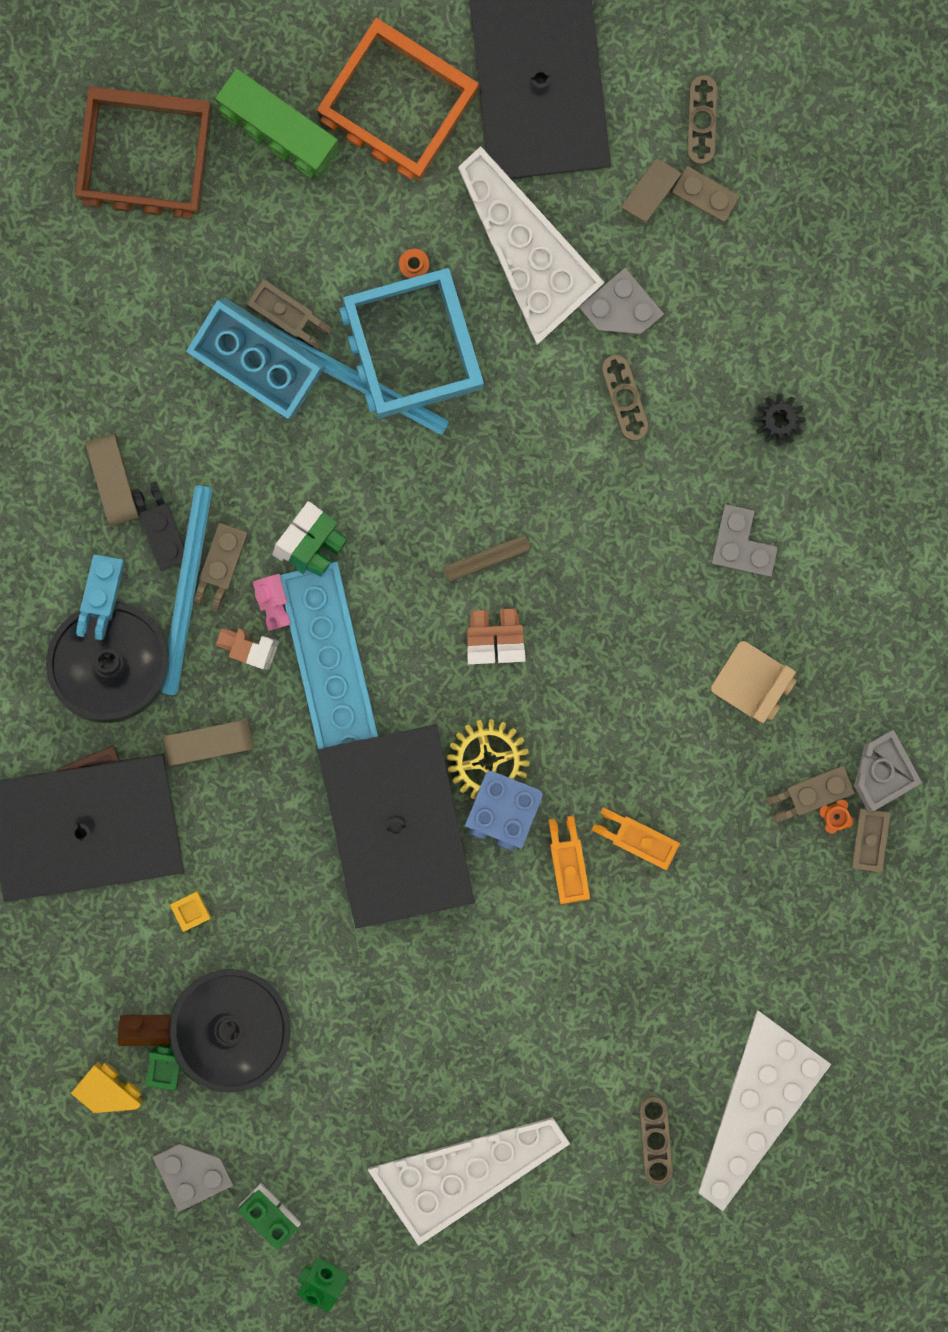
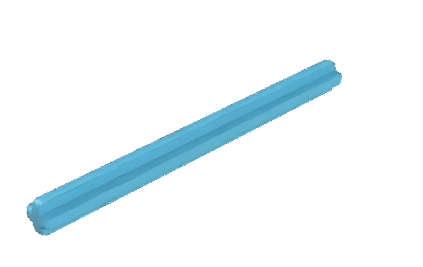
M264 322L326 363L327 365L323 372L366 395L370 394L367 383L361 384L356 370ZM378 383L384 402L404 397ZM424 407L401 413L438 434H443L449 424L447 419Z
M197 485L194 488L168 641L169 673L164 688L161 691L167 695H176L179 689L212 496V488Z

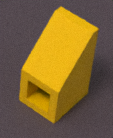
M97 1062L71 1092L74 1097L93 1113L136 1110L144 1101L140 1097L142 1092L134 1084L128 1082L125 1085L117 1078L119 1075L118 1071L106 1062L103 1065Z

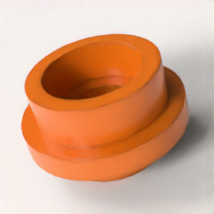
M409 249L399 259L400 271L408 279L424 275L429 269V259L423 251ZM413 258L418 259L420 262L419 267L411 269L408 266L409 260Z

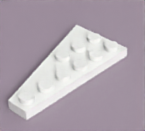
M480 146L458 167V170L536 345H538L604 284V281Z
M759 1010L756 1011L698 1190L700 1195L722 1211H724L831 1066L827 1060Z
M551 1117L368 1168V1171L419 1246L570 1145V1142L555 1119Z

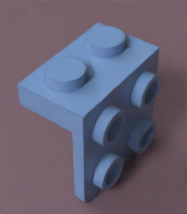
M488 771L484 776L471 812L466 820L465 827L470 828L469 834L485 840L487 835L498 839L497 845L514 851L515 846L522 849L543 794L539 789L494 771Z

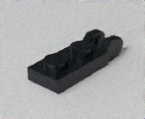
M156 481L150 483V490L153 497H155L158 507L147 510L144 502L145 498L140 489L132 490V493L139 508V516L159 569L162 571L182 563L184 544L169 505L165 503Z

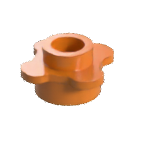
M843 799L838 800L836 804L825 805L819 810V814L824 817L826 823L825 830L830 834L836 833L837 830L850 828L854 823L853 817L850 816L847 810L848 803ZM835 814H839L838 819H834Z

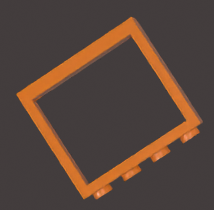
M376 17L319 105L317 113L322 117L319 122L326 125L328 129L335 131L336 128H339L347 133L345 139L356 147L360 148L364 144L373 150L371 156L381 163L386 164L389 160L398 166L396 171L403 177L405 176L411 181L413 177L421 180L479 90V83ZM376 38L462 92L418 163L410 160L331 109Z

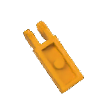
M602 808L600 813L603 814V817L620 823L621 826L617 834L608 831L602 825L594 824L592 831L612 840L613 844L664 870L668 869L680 845L679 842L627 816L624 818L607 808Z
M574 815L567 816L566 821L571 840L559 842L557 822L555 819H549L552 839L550 847L560 904L590 900L580 839L577 837Z

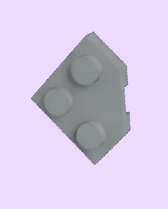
M626 268L578 307L597 331L641 335L664 315Z
M894 729L864 745L854 787L868 813L879 809L922 784Z
M179 1143L152 1157L178 1212L234 1185L220 1156L195 1149L192 1146Z

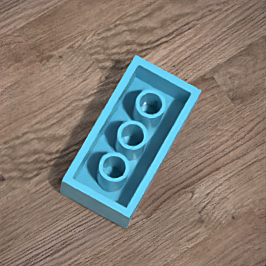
M226 297L216 301L186 350L187 353L287 419L296 415L327 365Z

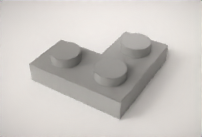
M725 504L711 564L771 577L778 547L748 541L755 511Z

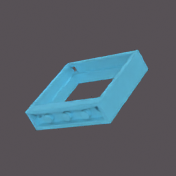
M449 268L343 297L344 307L339 308L343 325L349 324L352 336L347 337L352 355L358 353L361 365L356 366L361 384L367 383L370 394L365 395L366 403L370 412L375 411L377 419L483 389L484 382ZM438 284L466 379L384 402L356 307Z

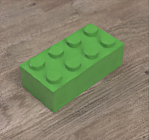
M237 68L215 98L219 106L218 111L222 113L221 117L235 127L238 122L242 124L243 128L247 131L246 134L259 144L263 140L269 143L268 146L274 155L283 161H286L288 158L293 160L297 166L296 170L309 179L313 175L320 179L340 151L337 138Z

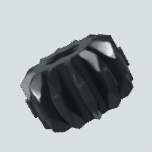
M778 394L775 404L772 398L768 396L765 398L768 408L763 405L756 407V410L764 416L754 417L753 422L763 423L764 425L756 430L758 435L765 430L768 432L764 442L769 443L773 436H776V446H781L783 435L790 444L794 442L791 432L796 435L802 434L803 430L795 424L805 423L806 418L796 417V414L803 410L801 405L795 409L791 408L795 398L790 397L786 404H783V394ZM780 412L785 415L783 419L787 422L785 427L783 424L779 427L774 425L776 421L772 417L774 413L776 416Z

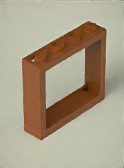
M89 86L75 196L79 200H83V205L88 207L100 208L101 203L113 204V209L119 211H131L132 206L143 208V213L151 215H161L162 210L174 212V217L191 219L192 214L199 215L213 109L211 102ZM100 105L201 117L190 203L89 190Z

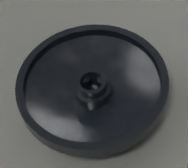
M115 603L112 619L108 621L104 639H95V627L98 621L96 617H90L87 633L84 637L76 634L78 619L81 614L80 610L77 611L57 629L47 652V676L56 697L73 714L93 722H120L140 714L157 699L164 688L169 673V651L160 629L142 611L125 604Z
M235 969L214 971L199 977L189 984L177 998L171 1011L168 1025V1039L171 1052L184 1074L204 1088L227 1093L254 1088L272 1076L287 1053L291 1032L288 1011L278 992L261 977L247 971Z

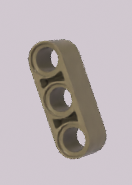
M116 433L86 441L88 456L110 526L140 518L139 511H136L135 498L132 493L131 482H128L125 473L127 468L123 454L120 453L117 445L119 440Z
M248 719L162 736L168 766L254 749Z
M651 1093L645 1095L639 1103L643 1168L647 1180L653 1185L661 1186L669 1182L672 1177L668 1109L661 1096ZM650 1102H657L661 1105V1111L655 1116H649L645 1113V1107ZM659 1132L664 1136L660 1145L651 1146L648 1144L647 1138L651 1133ZM654 1163H662L666 1166V1170L661 1176H654L650 1173L651 1166Z

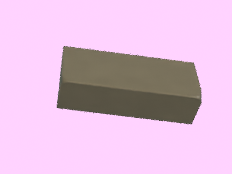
M656 158L620 208L646 225L682 173Z

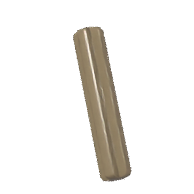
M523 535L444 566L443 570L447 580L453 581L530 550V544L527 537Z

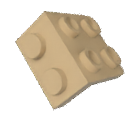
M741 641L737 644L713 682L711 691L759 723L764 724L766 719L771 721L778 712L780 705L776 703L783 693L788 695L797 680L793 676L796 671L787 665L780 664L749 643Z

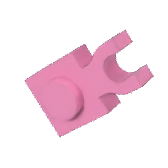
M276 574L253 581L255 598L258 601L260 611H266L268 631L291 625L289 616L283 607L287 600L280 575Z

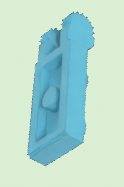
M93 554L80 607L81 614L77 624V636L84 637L88 630L90 617H96L98 621L95 627V639H104L108 621L112 619L124 569L123 559Z

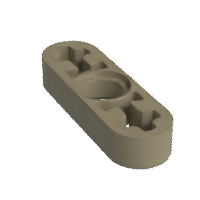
M707 75L696 77L689 89L687 156L693 164L699 166L708 164L715 154L718 87L715 80ZM701 82H705L707 88L712 89V92L706 95V104L712 103V108L708 106L694 108V102L700 104L701 94L700 92H695V88H699ZM703 112L709 115L711 119L709 127L699 129L695 126L693 118L697 113ZM692 133L697 135L711 134V139L708 137L704 138V148L709 149L710 153H706L703 159H699L698 154L692 151L699 144V137L693 138Z
M611 355L606 358L602 365V374L623 436L628 440L637 441L646 435L648 421L628 361L621 355ZM612 361H616L618 365L623 364L624 369L620 371L621 379L623 381L628 378L630 384H621L612 389L611 383H617L614 373L608 374L607 369L611 367ZM623 389L631 391L634 396L633 403L627 407L619 405L616 400L617 393ZM638 407L639 413H633V416L637 423L642 422L643 427L639 429V435H634L633 431L627 432L626 427L630 425L629 417L627 415L622 418L620 412H629Z

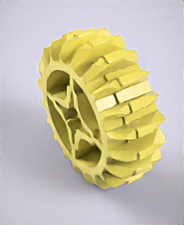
M493 719L489 720V728L483 729L482 721L478 720V730L475 732L468 724L465 728L470 735L465 737L462 733L458 732L456 737L462 741L461 745L456 743L450 744V748L457 750L458 753L457 755L449 754L447 756L448 760L457 761V765L448 767V771L459 772L460 775L454 777L452 781L456 784L462 779L464 780L465 784L460 789L462 793L466 792L469 786L473 788L471 793L472 799L477 797L481 784L469 778L465 771L470 769H481L486 773L489 771V769L485 768L486 764L483 767L481 764H472L484 758V745L487 746V751L492 753L491 756L493 754L496 757L504 756V758L493 762L492 771L496 772L497 766L500 763L514 759L513 769L508 777L515 780L516 775L521 778H526L527 776L524 771L519 770V767L529 766V761L520 760V756L528 754L529 751L528 749L518 750L517 748L518 745L524 742V739L520 737L513 741L511 738L515 735L516 729L512 728L508 734H505L503 731L506 723L501 722L499 730L493 729ZM487 735L500 737L508 743L512 750L506 752L493 751L489 745ZM478 737L481 748L480 754L474 759L463 762V753L472 740Z

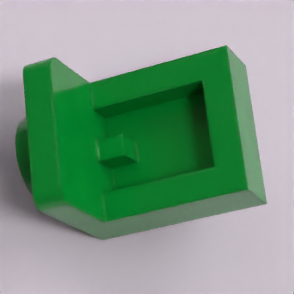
M158 1046L157 1049L152 1048L149 1052L150 1060L145 1086L176 1091L180 1067L173 1057L170 1046Z

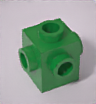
M317 1257L311 1268L306 1265L301 1272L297 1282L302 1285L297 1296L303 1298L308 1304L317 1306L329 1313L349 1275L337 1269L332 1263Z

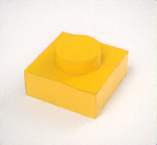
M199 891L170 904L183 932L212 918Z

